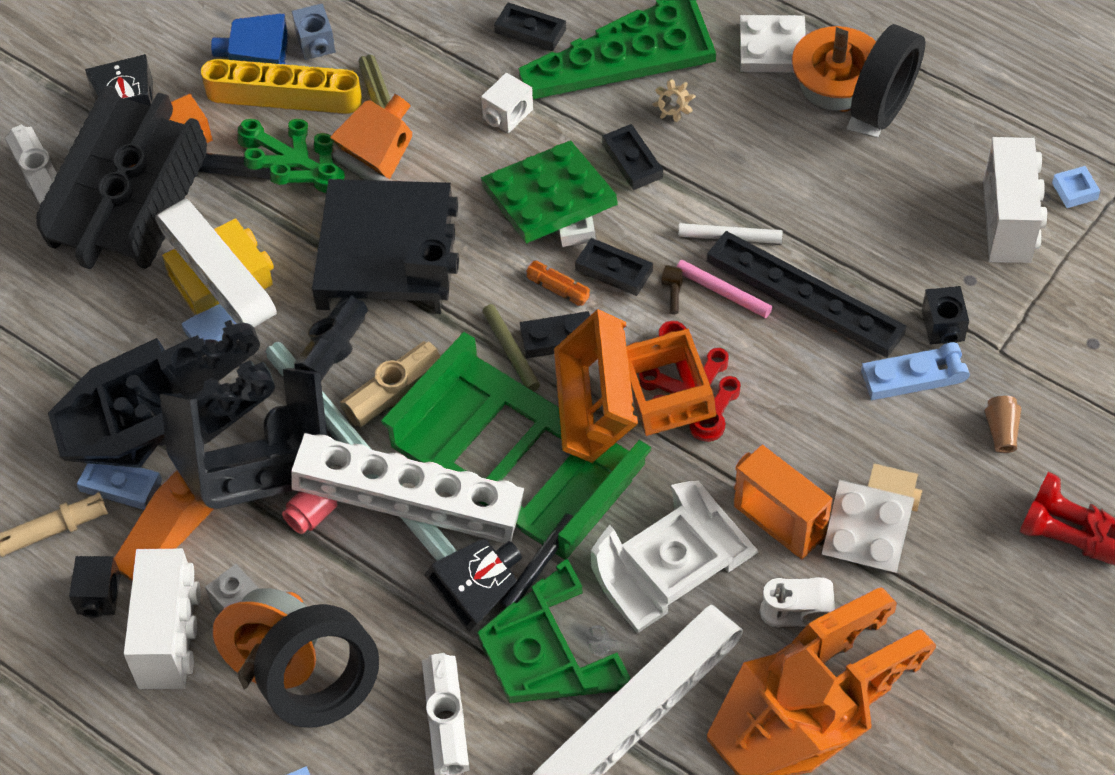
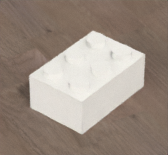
M992 138L983 179L989 262L1031 263L1034 250L1040 249V228L1046 227L1047 208L1041 207L1040 202L1044 198V180L1038 179V173L1041 172L1042 154L1041 152H1036L1035 138Z
M183 548L136 549L124 657L138 689H185L187 674L193 673L194 657L193 652L189 651L190 639H196L197 618L193 616L194 605H199L201 589L200 583L194 582L193 563L187 562Z

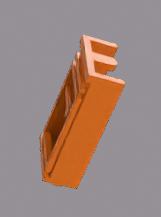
M599 309L592 313L554 348L562 449L566 453L591 463L638 424L637 416L632 413L634 408L632 406L633 399L625 331L623 330L627 326L626 322ZM598 359L602 397L592 405L589 367ZM603 405L604 416L594 424L593 413Z

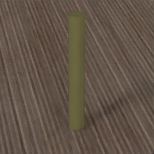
M493 304L485 306L482 313L524 386L532 391H536L540 387V383L498 310Z

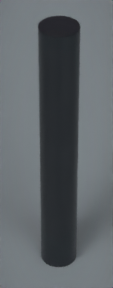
M565 513L518 577L516 583L500 602L503 608L506 609L513 602L518 603L559 549L558 534L573 518L572 515Z

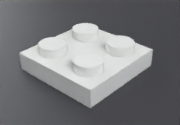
M740 15V72L794 73L792 55L797 43L805 36V16Z
M839 480L822 554L897 573L915 498Z

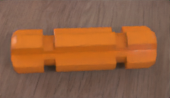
M537 260L528 266L526 277L537 284L542 282V287L565 299L570 297L569 301L578 306H583L590 296L589 287L579 282L575 285V280L552 268L547 270V265Z

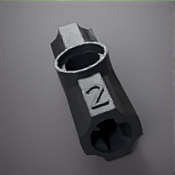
M353 295L342 296L328 317L317 321L310 327L308 336L311 341L295 361L293 369L319 372L322 381L333 364L344 360L351 354L353 348L350 340L365 320V315L369 311L365 303L356 299Z

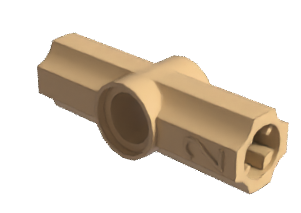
M423 341L397 361L390 360L381 363L376 368L375 377L340 401L341 409L345 412L347 418L355 426L362 427L388 407H394L440 358L437 348L429 341Z

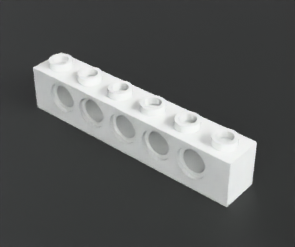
M304 433L291 471L292 490L502 543L511 542L524 491V488L517 487L509 481H493L481 478L473 472H457L443 468L434 462L422 463L407 459L398 453L386 454L371 450L362 444L350 445L334 441L331 437L321 434L315 436ZM331 465H340V466H342L343 468L338 469V470H333V469H330L329 466H331ZM375 474L379 477L376 479L366 478L365 475ZM404 483L414 484L416 487L405 488L401 485ZM447 492L452 496L445 498L439 496L438 493ZM482 501L487 503L489 506L480 507L475 505L474 503Z

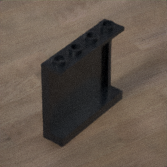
M328 179L312 285L316 310H330L332 298L353 295L356 299L434 301L436 314H441L442 300L449 299V288L407 284L404 262L410 235L452 238L453 244L455 243V224H451V217H457L458 197L452 196L451 183Z

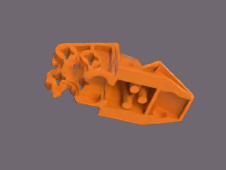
M877 588L813 620L789 645L776 654L744 662L708 731L706 740L736 775H800L810 773L871 729L869 705L889 692L892 684L899 679L904 670L912 669L914 672L918 671L922 663L933 653L936 644L922 629H919L854 664H848L846 670L836 677L827 668L825 662L840 651L847 652L851 649L854 640L865 628L878 630L887 623V618L895 613L896 601L884 588Z

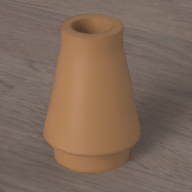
M993 397L988 400V407L984 412L994 440L995 451L999 453L1014 452L1017 450V437L1022 408L1017 404L1015 397Z

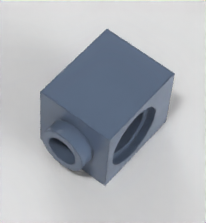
M323 3L291 11L295 33L304 60L336 53L332 29Z

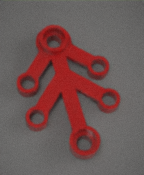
M678 321L665 322L659 328V337L670 332L685 330L686 327ZM722 348L711 349L707 355V362L703 367L710 385L718 372H723L728 367L729 355ZM721 358L723 361L714 362L712 359ZM686 360L674 363L681 381L660 373L658 368L639 373L640 386L649 391L660 388L673 394L694 388L695 384ZM646 376H653V377H655L654 380H650V381H649V380H646V379H644V378H645ZM726 376L720 380L719 392L714 398L715 417L687 424L691 434L696 439L711 442L723 435L726 422L722 414L729 402L736 400L740 395L741 384L736 377ZM732 386L735 390L727 391L724 387ZM659 394V395L654 396L652 399L659 398V397L666 396V395ZM710 424L713 427L705 428L702 425Z

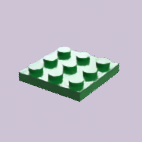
M571 140L481 177L483 189L526 244L618 205L617 194Z

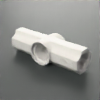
M21 124L12 128L9 135L5 137V140L24 175L27 186L33 191L37 201L41 204L50 189V185L54 182L57 172L51 163L48 152L43 149L33 128L25 127Z
M445 653L434 654L422 660L426 712L429 722L435 775H461L469 771V761L456 657L446 655ZM442 711L454 712V715L448 719L436 717Z

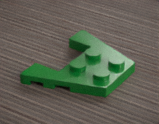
M568 559L558 564L556 571L545 580L540 579L533 585L532 591L518 603L513 602L477 632L478 640L509 703L617 692L631 680L617 652L580 668L549 609V607L583 594L582 585Z

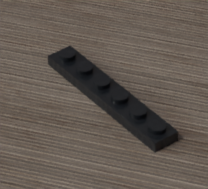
M728 231L723 233L707 253L708 263L885 358L889 357L906 333V325Z

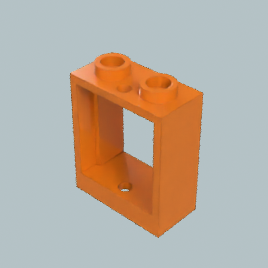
M689 328L678 332H670L646 341L634 342L626 346L632 398L646 436L716 416L714 394ZM686 360L695 387L645 401L636 374Z
M763 444L752 454L748 452L739 460L735 468L737 473L734 486V507L803 560L826 537L832 497Z

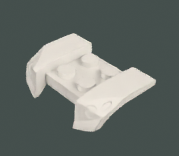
M688 481L671 485L675 510L624 544H621L615 530L609 525L591 549V569L610 602L637 634L666 615L669 604L723 568L729 573L758 553V549L728 517L699 481Z

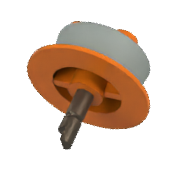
M842 26L820 28L804 36L797 43L793 51L792 67L797 79L800 81V87L805 97L813 104L824 109L842 112L851 110L852 96L858 77L876 41L864 32Z
M271 588L256 589L245 595L241 602L225 607L216 617L213 624L214 643L225 662L238 673V679L243 689H246L251 681L256 683L254 662L257 650L265 635L283 617L298 609L307 607L296 593L283 592ZM318 639L301 647L288 662L284 673L285 689L299 686L311 676L316 665L314 646Z

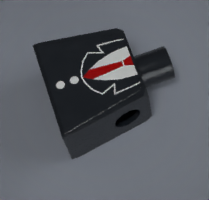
M146 54L85 69L92 94L96 101L104 87L109 85L116 88L121 98L151 106L154 100L153 79Z
M481 539L436 561L424 575L467 631L470 632L516 583L517 579L510 568L518 563L522 556L518 548L510 541L494 550L487 540Z

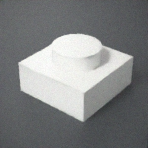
M592 216L560 229L562 247L588 243L591 238L596 239Z

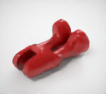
M1048 472L1019 532L1027 536H1044L1074 545L1082 549L1083 556H1089V558L1115 566V517L1108 514L1102 508L1098 509L1093 504H1090L1089 508H1085L1065 498L1061 494V479L1057 475ZM1051 515L1081 525L1082 528L1080 530L1053 518Z

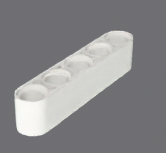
M187 198L155 215L156 222L164 236L236 324L248 323L256 327L277 314L276 308L266 291Z

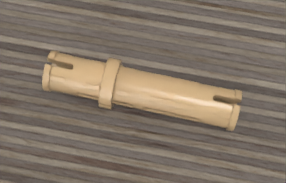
M100 492L70 505L67 502L60 504V509L1 532L0 556L5 557L7 554L68 529L70 532L78 530V525L107 515L108 511Z

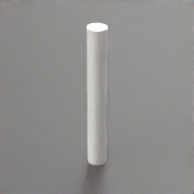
M679 223L678 237L718 240L725 231H728L747 242L782 244L783 230Z

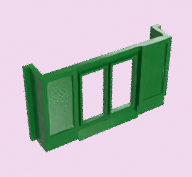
M465 332L453 342L381 420L382 425L388 428L391 447L408 459L422 463L434 462L443 468L462 472L466 470L454 462L505 405L509 406L533 421L534 425L486 478L493 481L502 480L545 430L562 440L559 407L477 357L475 338ZM638 440L629 451L615 443L593 463L570 455L526 507L523 508L521 506L516 527L522 533L543 545L565 513L572 515L573 518L558 534L559 549L555 553L566 560L631 484L632 479L645 465V458L651 452V447ZM478 501L480 504H482V505L485 506V507H486V506H489V505H488L487 503H485V502Z

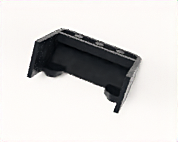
M293 368L283 369L286 405L275 407L267 413L263 425L265 439L204 452L197 399L170 393L160 394L167 454L199 504L212 509H220L293 491L291 471L304 433L315 436L319 434L327 436L321 375L319 372Z

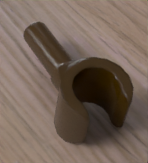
M666 265L662 274L661 285L671 287L670 314L675 315L679 313V293L683 284V271L678 267Z

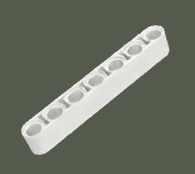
M714 605L705 608L551 755L533 775L605 774L733 649L742 636V628Z

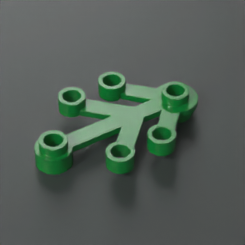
M245 119L238 127L237 142L240 146L248 148L244 153V165L252 170L270 168V180L274 184L284 185L287 183L313 182L314 187L318 191L326 193L328 179H345L344 171L333 164L331 152L333 151L334 141L330 138L331 135L327 133L315 135L313 149L319 154V163L308 158L306 144L308 123L305 120L293 119L288 123V136L292 138L293 148L266 134L261 123L256 119ZM263 146L277 155H265L258 147ZM290 167H300L303 170L291 171Z

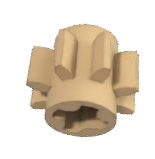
M670 79L667 81L668 90L663 87H658L655 90L660 97L652 105L659 107L662 111L661 119L667 115H673L674 121L678 122L681 119L680 111L685 114H690L693 111L688 106V103L696 96L689 94L686 90L687 82L681 86H675V81ZM673 94L678 96L676 101L678 105L675 107L670 105L672 100L670 96Z

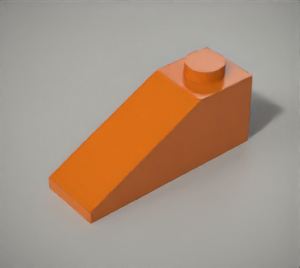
M178 470L154 493L114 558L120 573L133 581L136 549H176L214 510L202 506L196 501Z

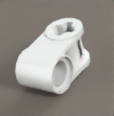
M820 577L809 579H772L764 587V600L760 606V616L766 624L772 627H806L813 620L835 610L833 583L826 578ZM777 588H780L779 594H776ZM778 611H782L781 617L778 618Z

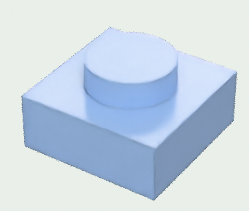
M1086 166L1054 174L1052 184L1066 208L1098 200L1100 189Z

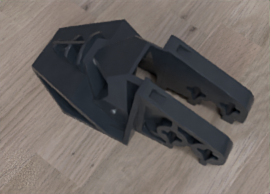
M232 320L224 322L226 327L222 328L224 333L222 340L219 342L212 339L204 340L197 335L166 350L160 341L155 338L91 368L48 412L60 457L64 461L141 468L158 445H166L160 394L164 393L197 399L203 445L210 442L267 399L275 390L270 370L263 361L256 365L251 360L245 362L260 347L255 328L248 323L234 324ZM239 366L240 368L237 369L239 377L236 378L235 383H225L222 385L219 383L222 378Z

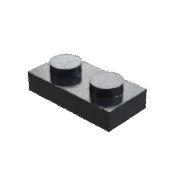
M507 2L494 23V29L497 34L554 51L566 31V20Z
M632 124L602 135V145L633 190L663 178V168Z
M591 238L575 261V271L637 296L653 272V263Z
M589 311L519 322L526 359L554 354V348L590 316Z

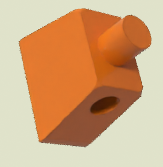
M394 94L385 108L371 100H367L330 138L341 150L390 179L412 138L413 132L401 120L411 105L396 94Z

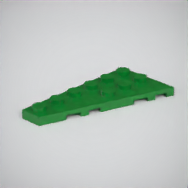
M656 0L655 6L644 11L637 9L595 30L596 35L584 41L579 38L571 42L569 48L559 53L550 52L518 69L520 81L532 87L533 99L716 62V51L696 0Z

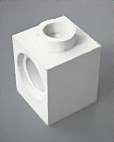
M505 73L481 96L483 119L493 127H498L507 133L511 132L533 110L532 87Z

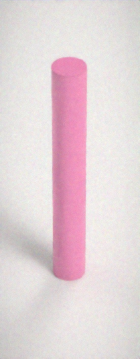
M680 260L677 267L682 269L684 277L764 318H767L771 313L772 306L684 260Z

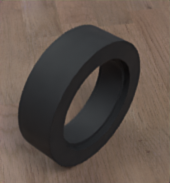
M896 24L890 25L881 34L871 49L858 77L851 101L852 117L881 130L890 125L904 105L917 78L925 51L924 36Z
M327 604L303 607L283 617L263 638L254 662L256 684L274 712L287 723L307 728L329 725L353 712L371 692L379 671V653L372 637L350 612ZM327 636L339 637L348 641L350 653L347 666L340 677L329 687L310 695H297L285 690L284 673L286 666L301 647L315 639Z

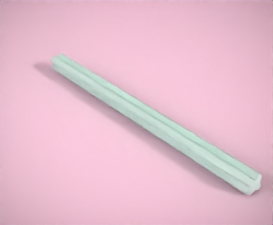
M275 342L272 346L267 347V358L282 376L283 369L294 368L296 359L281 342ZM322 391L326 429L335 440L350 445L362 444L370 448ZM375 474L365 475L369 479H376L379 477ZM400 517L436 561L457 551L437 526Z

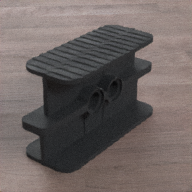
M106 85L98 95L97 101H95L92 110H90L88 118L80 129L79 135L74 140L73 146H71L68 155H66L63 165H61L58 174H56L55 180L50 185V189L46 193L37 212V228L47 245L54 249L58 248L61 244L76 248V259L81 267L87 269L93 268L102 249L134 258L140 268L146 269L150 267L162 246V242L166 238L156 222L155 215L185 198L206 157L207 142L198 120L190 118L185 124L169 120L173 112V106L169 96L166 94L157 93L151 106L121 98L115 87Z

